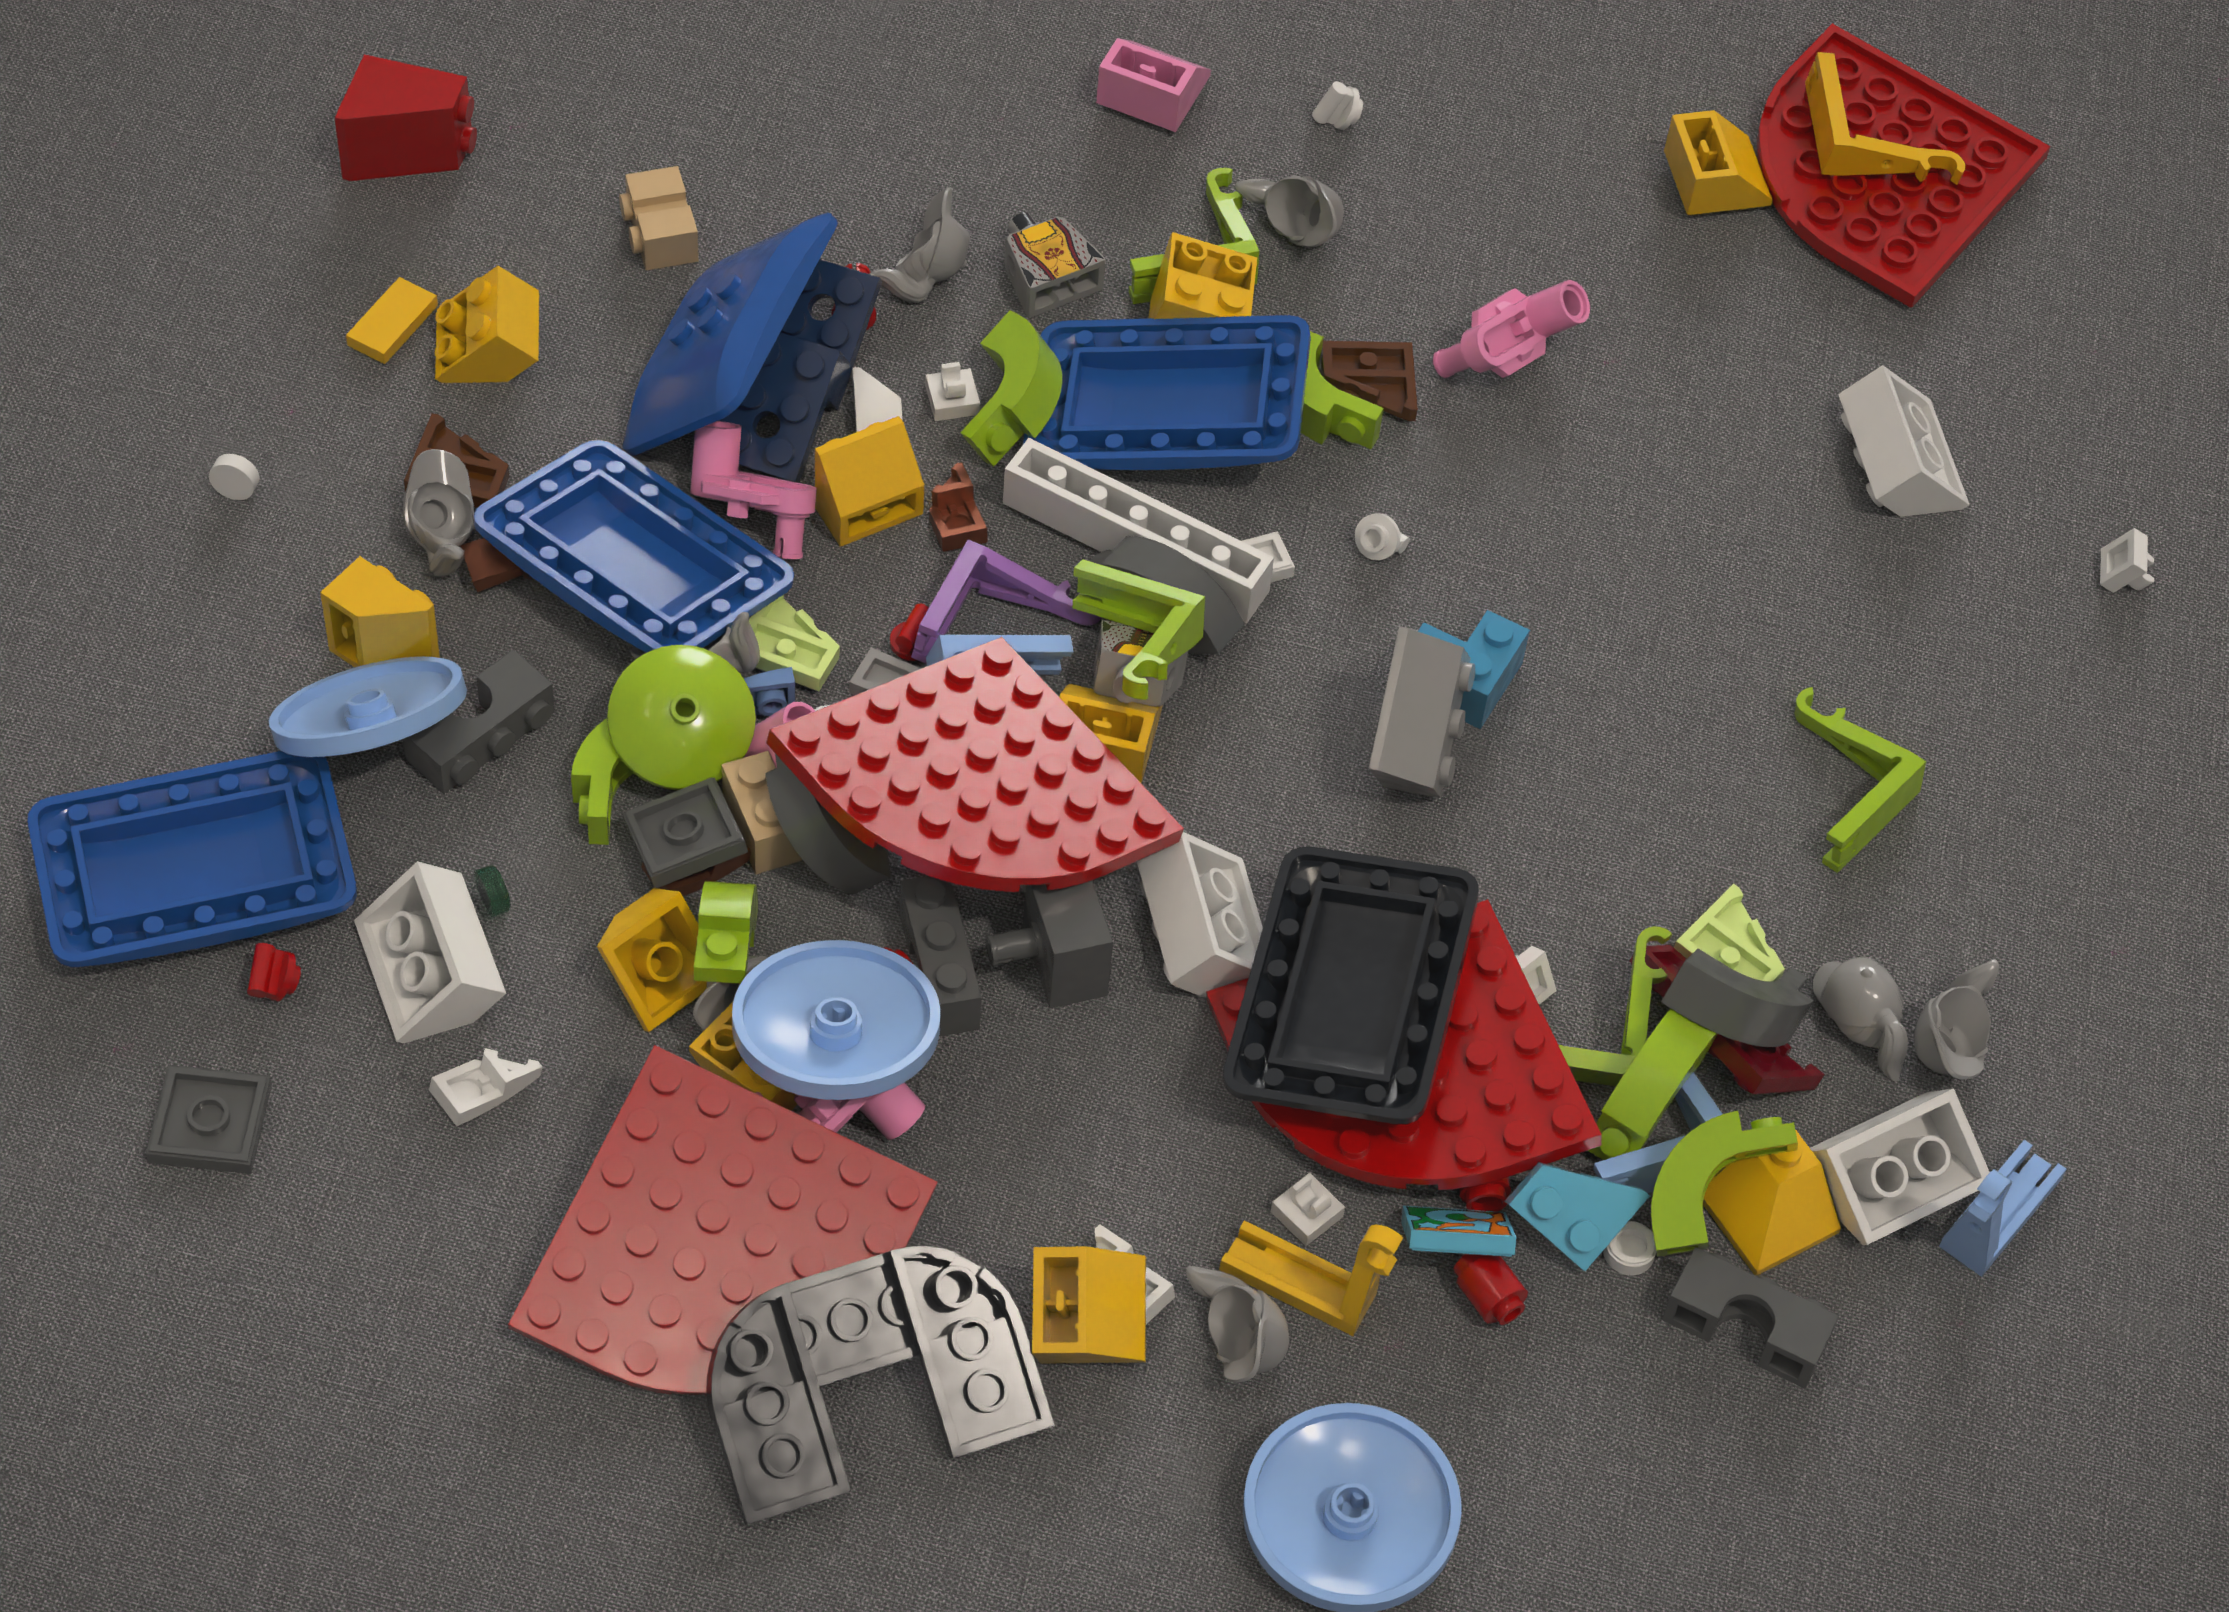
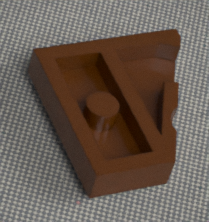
M1323 340L1321 370L1322 376L1327 382L1339 390L1384 408V412L1407 421H1416L1418 408L1412 342Z
M431 413L404 479L405 492L415 459L422 452L430 449L450 452L464 463L469 476L474 508H478L481 504L503 492L510 477L509 465L493 453L483 451L479 443L468 435L458 436L445 426V419L439 414Z

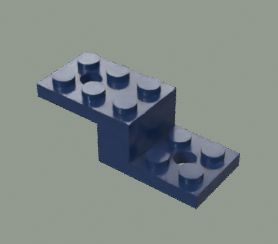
M819 259L747 396L735 411L720 420L721 422L742 426L739 467L769 477L800 482L825 407L835 410L839 409L882 285L880 277ZM822 298L832 299L835 302L834 314L827 320L820 321L812 317L814 303ZM767 415L779 417L780 429L775 436L771 438H761L758 436L756 429L761 418Z

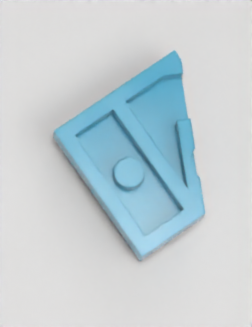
M1538 1162L1504 1202L1579 1268L1586 1271L1650 1195L1639 1187L1626 1186L1603 1180L1599 1177L1583 1173L1579 1174Z

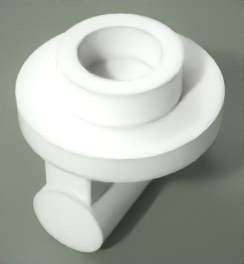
M1335 81L1312 112V117L1318 123L1334 124V127L1337 129H1347L1350 124H1355L1362 113L1363 101L1360 99L1358 89L1351 86L1346 87L1343 83Z
M1374 513L1364 517L1358 523L1355 530V542L1359 551L1371 560H1383L1391 557L1395 552L1401 554L1410 541L1409 537L1399 531L1397 524L1392 518L1381 513Z

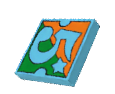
M1403 1206L1401 1224L1409 1248L1412 1250L1509 1257L1515 1255L1516 1235L1506 1212Z

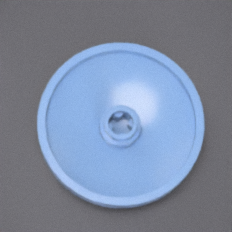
M424 656L389 659L351 668L304 687L289 696L275 708L269 718V727L276 747L287 754L302 757L352 754L400 741L438 723L461 705L467 695V688L461 668L458 664L448 659Z
M847 940L809 942L771 955L745 976L736 991L732 1006L733 1039L740 1056L746 1064L761 1078L776 1087L797 1095L816 1099L848 1100L864 1098L883 1093L903 1084L927 1064L939 1040L940 1004L937 993L925 974L910 961L892 951L872 944Z
M1336 1403L1315 1407L1281 1424L1269 1435L1255 1454L1248 1471L1243 1496V1520L1247 1538L1255 1556L1265 1571L1282 1588L1295 1597L1316 1607L1335 1612L1382 1611L1398 1606L1424 1591L1439 1576L1450 1559L1458 1536L1462 1514L1460 1489L1456 1475L1449 1460L1437 1443L1424 1430L1403 1416L1387 1409L1360 1403Z

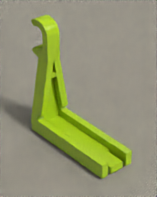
M1214 169L1208 173L1206 178V195L1224 244L1218 246L1257 257L1256 285L1259 249L1239 212V209L1242 208L1243 196L1237 191L1223 193L1219 189L1221 186L1228 187L1232 183L1233 169ZM1164 254L1130 259V268L1133 275L1132 285L1129 286V295L1133 304L1151 301Z
M1082 559L1074 567L1073 576L1078 577L1077 592L1080 594L1073 599L1072 608L1154 633L1143 649L1126 665L1122 675V691L1127 696L1139 700H1148V681L1143 677H1153L1158 681L1167 680L1168 665L1194 647L1203 638L1205 596Z
M1813 687L1802 690L1797 696L1794 711L1796 720L1830 742L1879 781L1827 833L1826 839L1835 846L1823 856L1822 864L1838 873L1920 793L1926 761L1911 751L1844 720L1846 708H1836V712L1831 716H1823L1813 710L1810 706H1812L1814 693Z
M1658 926L1649 927L1643 930L1636 940L1621 1053L1616 1054L1559 1045L1575 1080L1617 1086L1646 1042L1652 984L1661 983L1667 977L1662 968L1652 969L1646 965V945L1650 941L1664 944L1672 936L1669 930Z

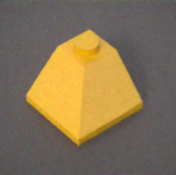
M653 888L614 916L597 945L600 954L646 1032L652 1031L702 995L706 990V981H694L698 922L679 891Z
M1797 1130L1798 1148L1796 1151L1747 1158L1733 1162L1711 1180L1705 1192L1703 1206L1755 1276L1839 1234L1841 1230L1822 1164Z

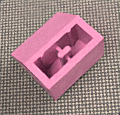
M1117 38L1099 66L1096 103L1176 132L1209 79L1211 69L1131 40Z

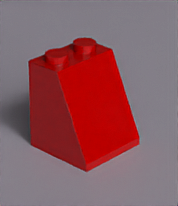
M364 54L334 117L342 179L357 181L459 170L466 153L471 154L477 140V129L471 125L474 97L469 96L467 76Z

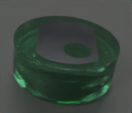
M491 864L475 870V883L488 914L491 917H495L508 912L511 908L510 897L497 867Z

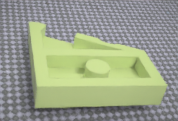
M784 595L753 614L749 619L760 650V659L756 668L767 672L792 667L795 683L820 691L839 660L840 646L826 632L819 630L815 626L814 620L803 609L796 611L784 599Z
M1735 884L1675 943L1674 948L1686 958L1697 949H1700L1729 968L1761 981H1777L1783 976L1785 970L1775 950L1767 945L1765 940L1766 934L1758 920H1751L1741 902L1743 893Z

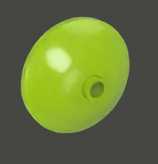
M691 645L660 647L634 660L622 672L614 685L607 711L609 736L622 762L644 781L669 790H681L711 777H715L716 782L722 780V764L745 757L753 739L756 721L754 701L741 674L721 656L704 648ZM682 702L688 703L692 706L694 713L689 717H682L676 712L675 706Z

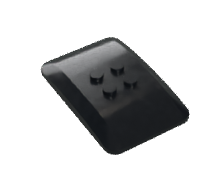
M1299 847L1287 853L1279 868L1224 1064L1223 1082L1227 1091L1234 1097L1243 1100L1390 1124H1409L1418 1120L1424 1114L1429 1102L1466 957L1479 899V887L1475 877L1468 871L1459 868L1318 847Z

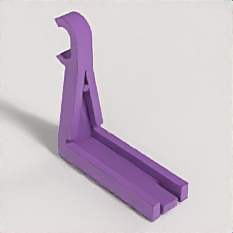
M967 540L919 625L911 658L927 664L926 656L938 636L947 634L972 588H978V593L1045 610L1081 625L1096 624L1102 617L1072 608L1073 599L1068 597L1071 588L1068 580L1056 586L986 546Z

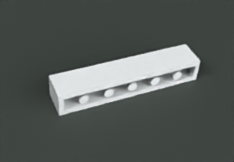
M1031 438L1026 440L1005 468L1003 504L1100 552L1114 550L1126 536L1144 537L1163 543L1187 556L1205 570L1224 590L1246 624L1270 591L1274 563L1273 556Z

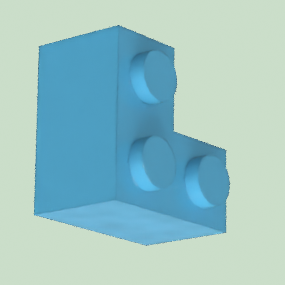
M1489 610L1486 611L1467 642L1423 623L1418 632L1464 647L1471 658L1470 663L1475 664L1474 683L1470 692L1464 691L1460 710H1465L1466 723L1481 729L1523 663L1530 630Z

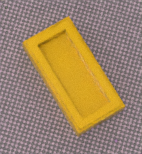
M398 277L346 334L347 346L386 364L438 306L437 295Z

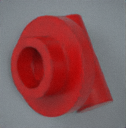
M920 603L916 604L907 620L898 624L891 631L890 647L898 657L916 661V659L911 657L919 625L929 609L928 606Z
M268 943L256 944L247 994L257 998L266 997L276 1002H280L286 994L292 995L297 988L301 975V967L296 965L294 953L278 950L275 946Z

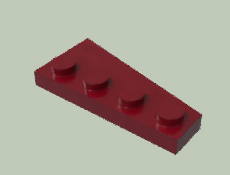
M1671 945L1646 946V965L1652 969L1662 968L1667 974L1665 981L1652 984V990L1659 993L1663 998L1687 959ZM1633 956L1629 960L1631 964L1633 962ZM1718 1034L1708 1050V1053L1720 1059L1735 1075L1736 1083L1742 1089L1752 1094L1815 1090L1825 1076L1812 1063L1803 1069L1790 1058L1788 1053L1793 1047L1788 1043L1778 1047H1762L1739 1042Z

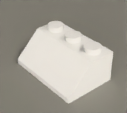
M1883 365L1838 394L1844 409L1841 419L1847 430L1854 437L1857 447L1854 448L1853 452L1860 466L1866 471L1869 479L1866 489L1877 506H1885L1898 516L1903 517L1963 510L1970 505L1934 407L1928 397Z
M1183 832L1178 843L1138 860L1137 865L1142 879L1140 883L1141 890L1148 901L1153 919L1152 930L1159 941L1165 962L1163 970L1170 984L1198 996L1207 997L1206 991L1249 978L1263 927L1243 859Z
M417 861L354 920L396 1042L407 1043L474 1023L506 994L462 873Z
M1954 1089L1926 1092L1810 1148L1822 1164L1838 1219L1862 1245H1868L1979 1191L1977 1188L1990 1173Z

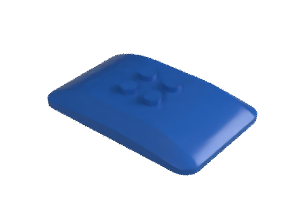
M827 212L812 217L716 262L695 281L682 300L638 383L622 448L629 455H638L719 421L738 408L747 396L837 227L838 221L831 213Z
M1298 316L1066 320L1047 326L1041 333V337L1060 362L1062 388L1055 410L1045 427L1035 439L1024 434L1023 444L1028 438H1031L1092 469L1172 470L1242 466L1282 461L1291 457L1297 451L1300 441L1311 341L1309 325Z
M594 440L579 445L481 504L474 513L473 523L475 529L503 555L576 610L646 653L670 645H691L703 648L725 634L726 627L732 628L735 618L740 613L748 612L749 617L787 593L792 588L794 581L793 569L787 562L619 447L607 441Z
M278 751L52 796L38 801L28 813L27 823L51 950L57 961L69 967L93 966L166 955L274 932L346 911L353 905L357 897L355 876L329 765L325 757H302Z

